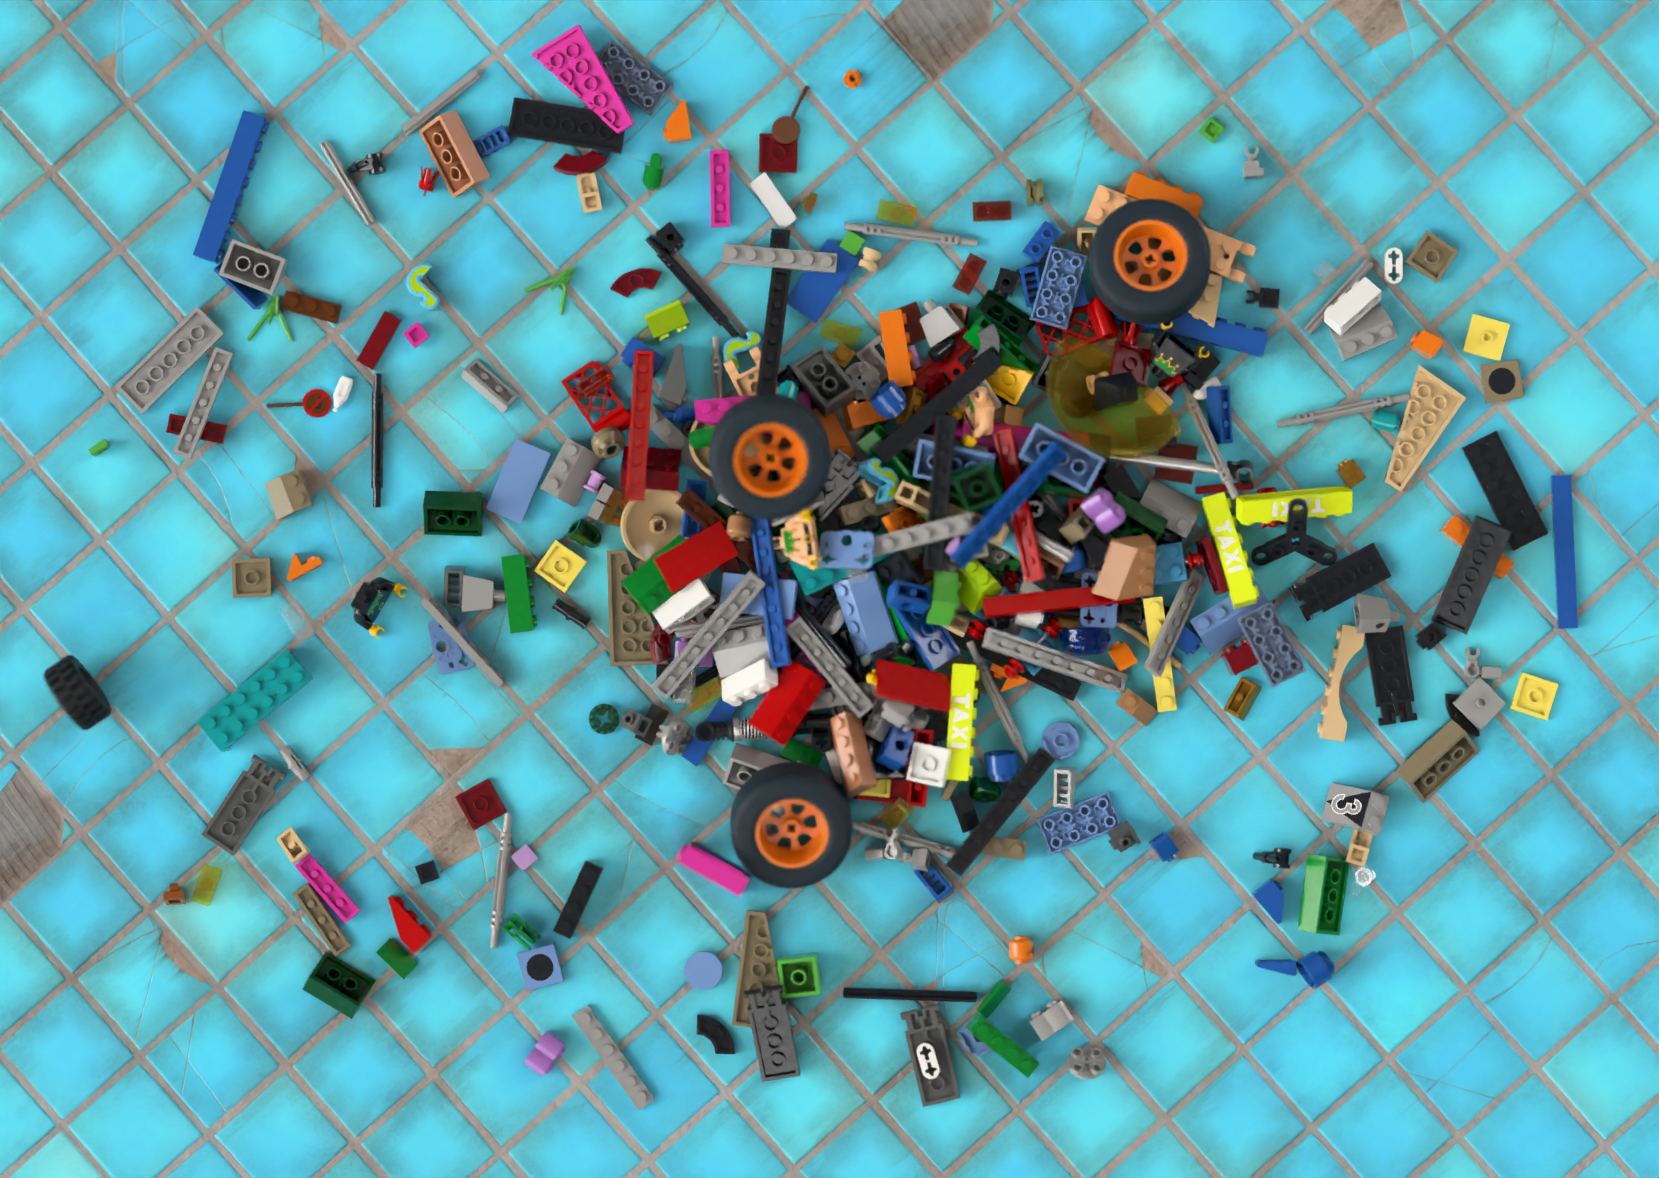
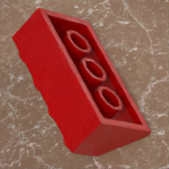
M792 659V665L784 666L777 676L778 686L766 693L747 722L782 746L787 744L826 684L824 679Z

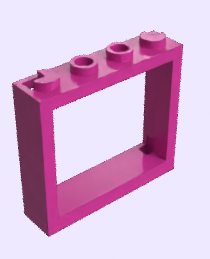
M692 843L688 846L684 845L677 856L680 858L678 863L739 897L751 877Z

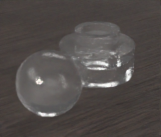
M1360 867L1355 871L1354 879L1356 884L1349 888V896L1355 900L1362 898L1364 895L1363 887L1369 886L1374 882L1375 873L1370 867ZM1365 873L1368 874V879H1365Z

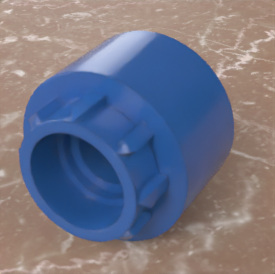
M894 380L880 387L868 400L879 416H885L886 419L894 418L907 406L905 401L906 395Z
M1079 543L1071 550L1074 553V557L1070 562L1062 559L1065 566L1061 574L1089 569L1086 551L1081 549Z
M994 750L984 753L985 773L989 774L991 781L1003 782L1015 778V773L1018 772L1017 751Z
M1312 951L1296 962L1301 976L1312 989H1316L1329 981L1331 974L1335 971L1332 961L1323 951Z

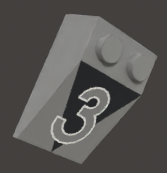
M1331 783L1321 820L1377 836L1380 834L1390 797L1368 790Z

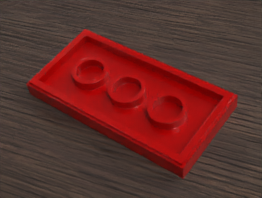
M717 521L653 560L671 593H674L739 554L721 521Z
M879 659L876 672V696L948 712L951 701V675Z

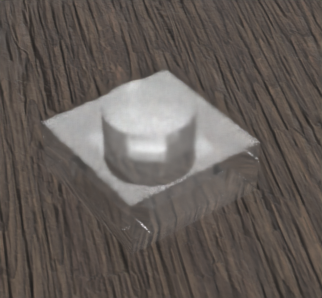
M1324 259L1311 274L1324 286H1327L1339 271Z

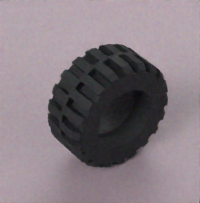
M73 655L65 656L45 670L44 680L51 693L69 718L80 729L89 730L110 715L112 709L103 691L88 670Z

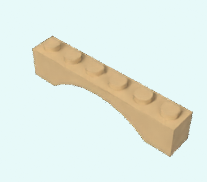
M902 480L894 497L896 502L928 516L930 493ZM949 503L948 517L967 513L965 509ZM971 512L973 523L976 527L985 516ZM1004 524L988 542L1002 547L1009 533L1008 525Z
M1343 624L1336 630L1335 639H1338L1337 647H1333L1332 658H1334L1333 666L1330 665L1328 677H1331L1329 685L1326 684L1324 691L1327 699L1326 703H1323L1320 714L1323 715L1322 722L1318 723L1317 727L1319 738L1344 742L1348 723L1340 706V680L1348 662L1362 649L1365 633H1357L1354 626Z

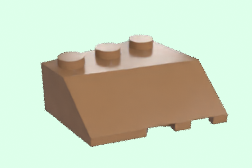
M1148 534L1111 540L1104 557L1105 562L1102 570L1098 572L1096 585L1092 587V594L1116 601L1153 595L1156 545Z

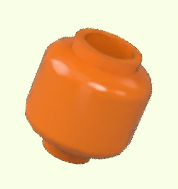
M1014 936V939L1009 942V958L1015 960V964H1027V960L1033 959L1034 942L1029 940L1030 937Z

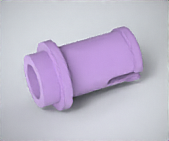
M916 345L907 347L908 351H912L913 356L910 368L912 370L921 368L924 361L920 359Z

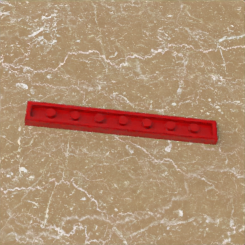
M635 350L625 500L645 501L654 351Z
M1013 428L993 432L1006 493L1023 475ZM1027 498L1011 516L1025 583L1045 579L1030 504Z
M1093 586L986 597L982 599L985 618L1133 603L1135 598L1116 601L1092 594Z

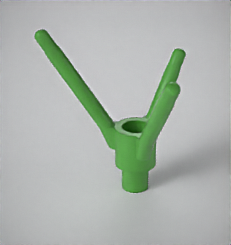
M569 266L560 275L558 274L551 279L525 289V292L556 281L550 290L553 291L559 285L563 287L559 312L560 315H563L567 288L572 278L571 275L575 270Z
M272 296L269 307L247 338L248 341H251L267 317V324L270 325L273 316L279 317L289 341H293L280 309L279 296Z

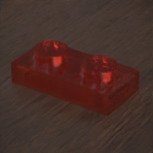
M1011 201L972 202L973 222L1012 220Z
M970 253L952 287L969 296L987 261Z
M606 364L577 383L575 387L582 398L586 399L595 394L599 389L609 385L616 378Z

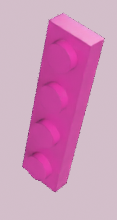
M710 150L711 228L730 227L729 150Z
M310 853L295 865L298 871L345 924L361 911Z

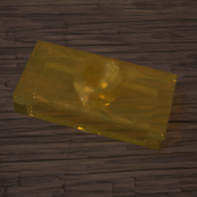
M880 199L876 219L913 227L917 208Z
M825 318L819 337L856 348L861 329Z
M716 676L684 695L683 697L691 711L695 712L722 696L721 683Z
M899 797L880 819L892 829L898 828L914 809Z
M204 864L191 900L209 907L223 870Z

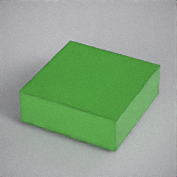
M1209 117L1198 133L1214 144L1225 127L1212 117Z
M849 230L839 247L855 257L865 240Z
M103 439L88 450L91 455L98 456L109 449L111 445L108 440Z

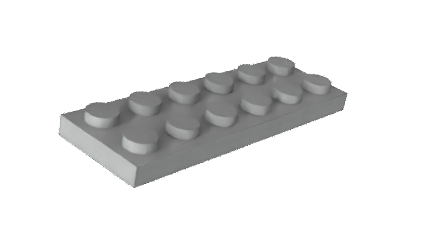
M197 306L115 387L141 414H144L225 333Z

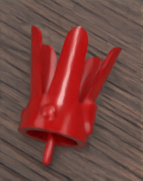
M421 166V180L419 181L418 189L425 190V196L426 191L433 192L434 184L440 171H436L430 181L431 169L425 168L423 174Z
M1124 321L1123 338L1121 341L1136 346L1137 337L1143 325L1139 328L1138 326L1136 327V323L1132 322L1129 329V325Z
M1176 375L1174 377L1169 376L1157 383H1160L1158 384L1159 388L1165 386L1164 390H1167L1165 393L1171 397L1177 387L1185 381L1181 377L1182 375Z

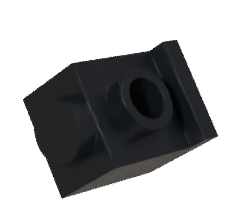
M1432 621L1415 635L1418 639L1416 643L1422 650L1426 648L1427 651L1431 650L1448 636L1436 621ZM1429 633L1434 635V639L1431 641L1427 638Z

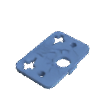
M842 530L843 532L824 531L821 534L819 549L821 560L818 561L821 567L845 569L871 568L875 539L872 533ZM846 535L852 537V543L849 546H844L842 543V539ZM826 554H829V557L836 560L829 561L826 565V562L822 559L826 557ZM863 555H866V558L869 559V562H866L865 566H862V562L855 560L863 558Z
M1084 573L1081 577V587H1089L1088 583H1085L1088 576L1095 580V583L1092 584V586H1095L1098 580V573ZM1113 604L1110 607L1105 605L1080 608V624L1083 627L1113 629L1117 623L1118 604ZM1088 610H1090L1091 617H1094L1090 624L1087 623V620L1083 619V617L1087 616Z
M460 614L449 616L452 620L450 623L453 622V618H457L458 621L461 620L459 628L465 634L463 638L468 643L469 639L463 616ZM431 620L428 623V629L438 671L441 674H448L472 668L474 661L444 628L440 627L436 620ZM439 641H444L447 644L446 651L439 652L436 649V644ZM462 651L466 658H470L468 666L459 663V660L462 659Z

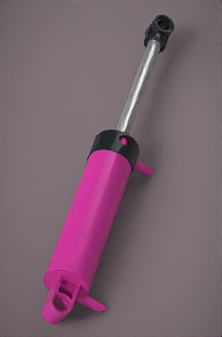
M965 419L963 425L956 424L955 440L961 441L965 434L973 435ZM993 422V432L1013 428L1018 453L1020 454L1033 427ZM936 425L931 427L930 435L935 436ZM1052 430L1105 458L1092 482V486L1098 485L1100 474H1106L1109 461L1219 475L1213 462L1110 450V436ZM994 435L977 437L976 445L988 447V453L995 454V460H999ZM1227 461L1226 464L1233 480L1242 485H1247L1253 481L1254 468L1250 461ZM1242 470L1248 471L1247 474H1241L1240 472Z

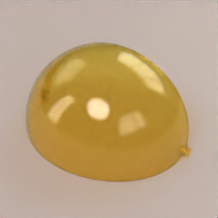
M1067 337L1064 341H1057L1055 344L1057 351L1050 362L1047 373L1048 399L1058 422L1078 443L1104 456L1131 459L1151 454L1162 448L1174 435L1178 437L1182 431L1180 430L1177 416L1163 398L1148 384L1144 388L1138 387V400L1133 404L1095 412L1093 410L1094 394H1091L1087 388L1086 377L1089 375L1096 376L1099 372L1107 371L1109 374L1112 356L1078 338Z

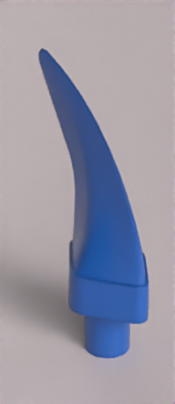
M675 406L674 410H665L664 417L672 418V423L677 424L691 420L694 421L696 420L695 408Z

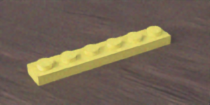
M1162 596L1143 598L1149 652L1165 620ZM1169 658L1161 677L1153 675L1157 712L1177 710L1171 660Z

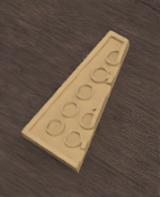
M1149 260L1147 264L1151 265L1153 261ZM1125 263V269L1128 274L1138 270L1137 263ZM1161 269L1157 273L1163 282L1172 275L1166 269ZM1210 273L1204 293L1188 313L1192 314V317L1197 320L1199 318L1204 320L1209 326L1214 328L1223 275ZM1143 274L1138 283L1144 286H1151V276Z
M1418 365L1409 394L1410 400L1407 401L1384 482L1399 492L1403 490L1466 399L1465 396L1420 365Z

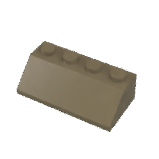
M1451 720L1435 736L1430 738L1422 748L1416 751L1408 761L1402 764L1396 773L1424 803L1480 751L1466 731Z

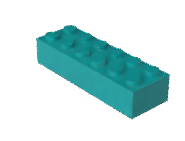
M884 516L879 518L881 527L879 531L873 534L874 536L889 533L881 519ZM862 527L852 530L853 532H863ZM850 535L843 537V545L849 546L852 543ZM898 551L873 557V564L890 557ZM826 554V557H823L822 560L825 561L827 565L829 561L836 559H833L832 557H829V554ZM859 558L855 561L862 562V566H865L869 559L863 560V558ZM793 560L787 561L796 581H798V586L803 596L812 594L863 570L823 567L812 569Z
M285 649L197 723L221 752H225L314 678L291 650Z

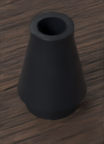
M949 337L930 347L928 355L934 363H942L957 345Z

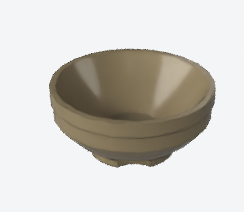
M615 427L601 429L593 436L591 448L600 458H613L624 449L626 443L625 436L620 429ZM616 446L614 451L607 452L608 447Z

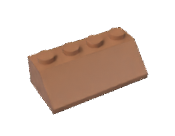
M456 110L440 114L419 130L453 198L480 186L491 178Z
M844 711L830 718V731L846 798L850 799L877 786L861 718H858L854 712Z

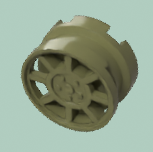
M1026 179L1027 206H1033V204L1043 206L1042 179H1037L1036 181Z

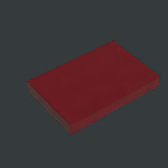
M1210 537L1196 541L1197 549H1199L1200 553H1204L1205 564L1203 565L1214 595L1229 591Z

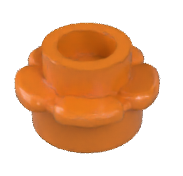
M848 70L845 73V77H843L844 84L851 89L860 86L862 83L861 74L857 70Z

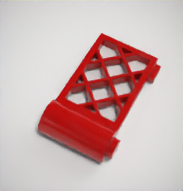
M1098 296L1091 299L1088 305L1072 310L1069 320L1071 323L1067 330L1039 322L1034 324L1045 354L1050 353L1055 356L1100 340H1110L1120 333L1112 312L1102 303ZM1087 312L1088 319L1086 323L1076 320L1078 314ZM1074 323L1083 326L1080 335L1070 331ZM1049 326L1053 330L1050 336L1043 334L1040 328ZM1086 328L1093 330L1096 336L1087 338L1083 334ZM1056 329L1065 333L1062 341L1053 338ZM1068 335L1078 338L1075 344L1065 343ZM1050 341L1060 344L1058 350L1049 352L1048 345Z
M592 360L561 381L595 434L607 427H615L622 432L630 427L631 410L628 409L626 411L602 375L604 370L599 362L594 363ZM590 367H593L596 371L594 380L584 378L585 371ZM573 379L580 380L579 390L570 389L567 383ZM583 381L594 383L592 393L581 391ZM596 383L606 386L605 396L594 394ZM581 394L591 396L589 406L580 404ZM594 396L604 398L602 409L592 407ZM607 399L615 400L618 407L612 411L606 410ZM591 410L602 411L600 419L593 423L590 419Z

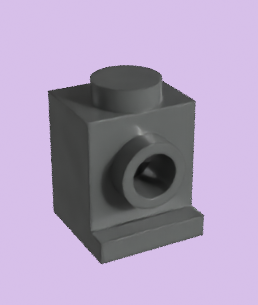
M628 708L627 712H624L621 716L622 722L620 725L637 735L645 737L653 720ZM641 720H644L640 729L637 730Z
M1127 820L1107 832L1111 838L1108 842L1114 851L1118 849L1120 853L1135 843H1141Z

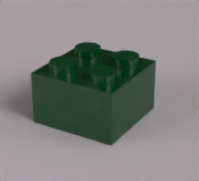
M988 459L951 473L967 513L997 502L1003 497Z

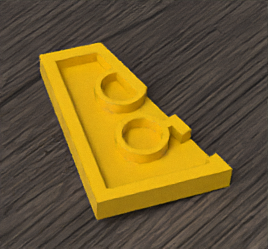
M1002 365L986 380L994 393L1016 406L1034 372Z

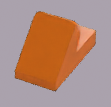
M294 552L287 576L288 582H293L325 564L322 558L319 556L316 558L315 555L305 560L306 564L303 565L298 554Z
M994 663L989 668L992 671V676L1002 680V677L1006 678L1000 692L1027 682V679L1019 676L1018 679H1010L1004 673L1005 669Z

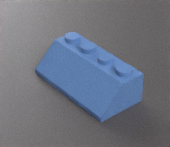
M1035 422L1018 457L1033 464L1053 440L1056 441L1067 455L1050 474L1087 493L1105 458Z
M919 439L912 477L931 480L934 441ZM954 446L952 473L985 459H988L994 473L995 454ZM953 478L951 479V485H955Z
M875 570L849 576L833 583L857 656L883 649L890 642L899 643Z
M1256 580L1252 582L1253 586H1257L1259 592L1256 604L1234 609L1229 596L1189 621V624L1209 655L1244 634L1237 618L1268 603Z

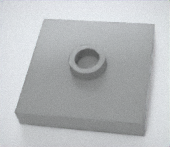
M1480 676L1453 702L1479 731L1506 704Z

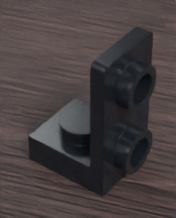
M1211 352L1208 357L1201 358L1202 361L1192 372L1181 376L1194 390H1199L1204 385L1202 382L1221 363Z

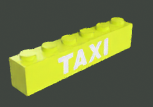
M1347 485L1240 495L1236 498V518L1243 525H1253L1255 522L1268 524L1276 520L1287 522L1288 504L1294 498H1302V500L1304 499L1307 502V519L1309 517L1326 518L1327 515L1345 516L1347 513H1352L1353 491ZM1297 505L1293 509L1294 511H1299L1303 509V506Z
M1224 492L1202 498V507L1229 589L1228 592L1233 608L1238 609L1256 604L1259 592L1257 586L1252 584L1251 579H1254L1251 568L1247 567L1246 561H1248L1246 550L1242 551L1240 545L1243 543L1241 533L1236 532L1237 520L1235 515H1231L1230 512L1232 508L1230 498H1226Z
M952 664L951 701L946 747L947 749H952L946 776L947 780L968 781V777H972L973 766L969 765V761L974 756V746H971V739H975V727H972V719H976L977 708H973L974 700L978 698V689L975 688V681H979V669H976V665Z

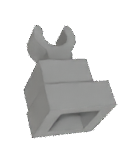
M1257 146L1255 147L1254 154L1248 152V147L1245 149L1248 161L1243 163V180L1262 179L1264 176V169L1259 168V161H1256V156L1259 152Z
M920 848V850L914 849L913 855L902 852V855L897 859L901 863L911 862L913 869L929 871L932 855L928 849Z

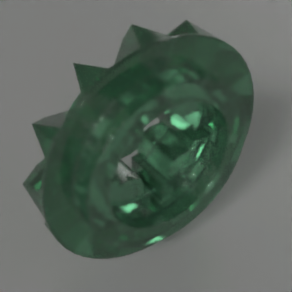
M599 704L591 710L589 724L595 732L609 734L618 727L620 717L613 706ZM608 711L607 718L610 719L609 721H612V723L605 722L604 725L600 727L601 720L599 719V717H597V715L604 716V714H606V712Z

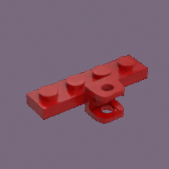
M967 328L952 338L957 346L942 363L936 364L930 359L915 373L916 381L913 384L919 390L925 392L927 388L924 384L937 372H941L942 375L944 374L952 382L958 377L954 375L955 372H960L959 375H961L966 370L959 359L973 347L963 338L968 330Z

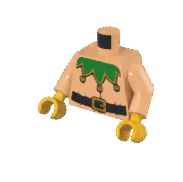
M978 387L976 392L967 395V399L960 404L958 409L952 407L948 411V414H951V416H957V420L961 419L962 412H964L963 416L973 433L972 436L965 434L962 437L961 441L964 445L974 447L977 437L980 438L983 435L993 434L994 405L988 396L987 388Z
M812 508L790 518L786 522L785 528L781 529L782 536L774 537L772 542L774 549L784 548L785 556H790L791 560L816 569L821 568L817 564V560H821V557H816L820 555L815 517L810 516L809 512L812 511Z

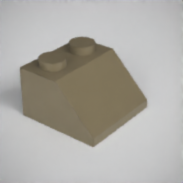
M299 469L265 483L278 520L314 506Z

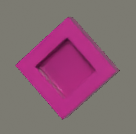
M418 321L403 332L415 349L430 337Z

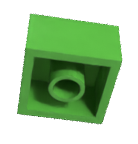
M935 571L930 586L932 588L931 606L927 609L926 623L949 627L951 619H955L956 608L958 609L960 604V597H957V593L960 592L961 582L958 581L959 573Z
M817 952L779 956L777 965L780 985H783L784 992H781L782 999L819 995L821 993L822 983Z

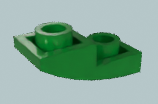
M1007 559L1005 562L997 565L985 563L984 568H988L987 571L989 573L998 575L999 572H1003L1004 566L1007 565L1008 570L1019 572L1018 567L1021 561Z

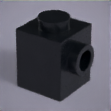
M671 222L655 233L669 253L672 251L676 253L684 247L682 244L685 242L684 238Z
M1000 268L993 289L994 292H997L996 296L1006 299L1007 296L1011 297L1019 273Z

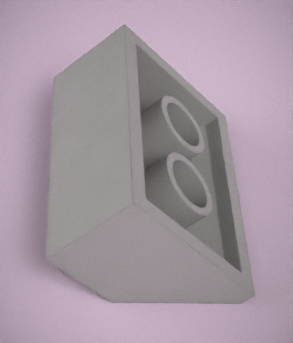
M232 239L218 275L273 295L283 279L289 261Z
M1381 304L1370 309L1342 336L1336 333L1330 326H1327L1342 362L1398 338L1392 321Z
M567 438L540 489L575 508L585 490L583 486L587 484L591 476V470H596L602 458Z
M1152 478L1139 501L1141 505L1168 520L1165 529L1176 533L1177 536L1183 539L1187 538L1202 507L1201 504Z
M765 624L726 631L712 646V651L721 678L729 677L762 659L770 662Z
M736 743L722 784L740 790L742 785L761 769L770 765L791 761Z

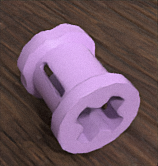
M591 470V476L583 487L598 494V490L603 480H606V477Z

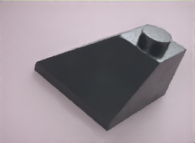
M1132 372L1094 378L1093 410L1095 412L1131 405L1138 400L1139 384Z

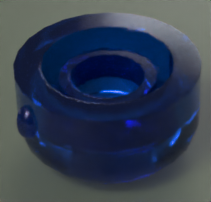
M1062 628L1060 634L1061 646L1066 653L1072 655H1098L1106 652L1108 649L1111 635L1109 634V629Z

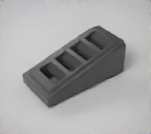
M445 566L444 606L462 607L465 566ZM449 573H460V576H451ZM449 581H460V583L452 584ZM449 589H459V592L449 591ZM448 596H458L459 600L448 599Z

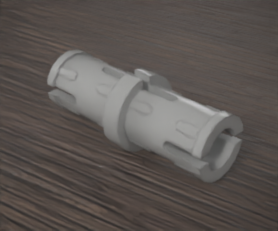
M286 745L278 752L288 764V769L294 772L301 783L311 776L302 765V760L296 757L289 745Z

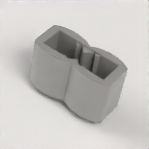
M1054 999L1046 1004L1047 1009L1042 1012L1037 1010L1030 1015L1032 1019L1029 1020V1023L1042 1041L1074 1020L1061 1000L1056 1001Z

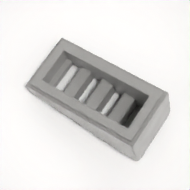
M1057 767L1054 769L1053 807L1073 808L1076 768ZM1062 774H1068V777H1062ZM1061 782H1068V785H1061ZM1060 789L1068 790V793H1061ZM1064 797L1068 798V801H1061L1059 799Z

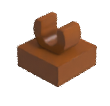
M178 883L170 884V892H163V900L166 905L186 904V896L183 891H180Z

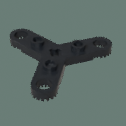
M1294 498L1288 504L1286 533L1265 542L1264 545L1255 547L1251 552V559L1255 565L1263 566L1295 551L1324 566H1330L1336 562L1337 553L1331 546L1306 534L1307 502L1304 499L1302 500V498ZM1297 505L1303 506V509L1299 511H1294L1293 508ZM1299 538V541L1292 542V539ZM1259 553H1264L1266 556L1265 558L1263 557V559L1256 558V555ZM1326 553L1332 554L1330 559H1325L1322 556Z

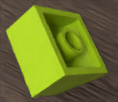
M679 300L644 315L654 339H659L660 341L669 338V333L674 331L680 333L688 329L687 325L690 324Z
M977 559L971 560L964 569L960 567L957 572L959 573L958 581L961 582L960 592L957 593V597H960V601L973 615L983 608V598L995 597L1002 591L995 578Z

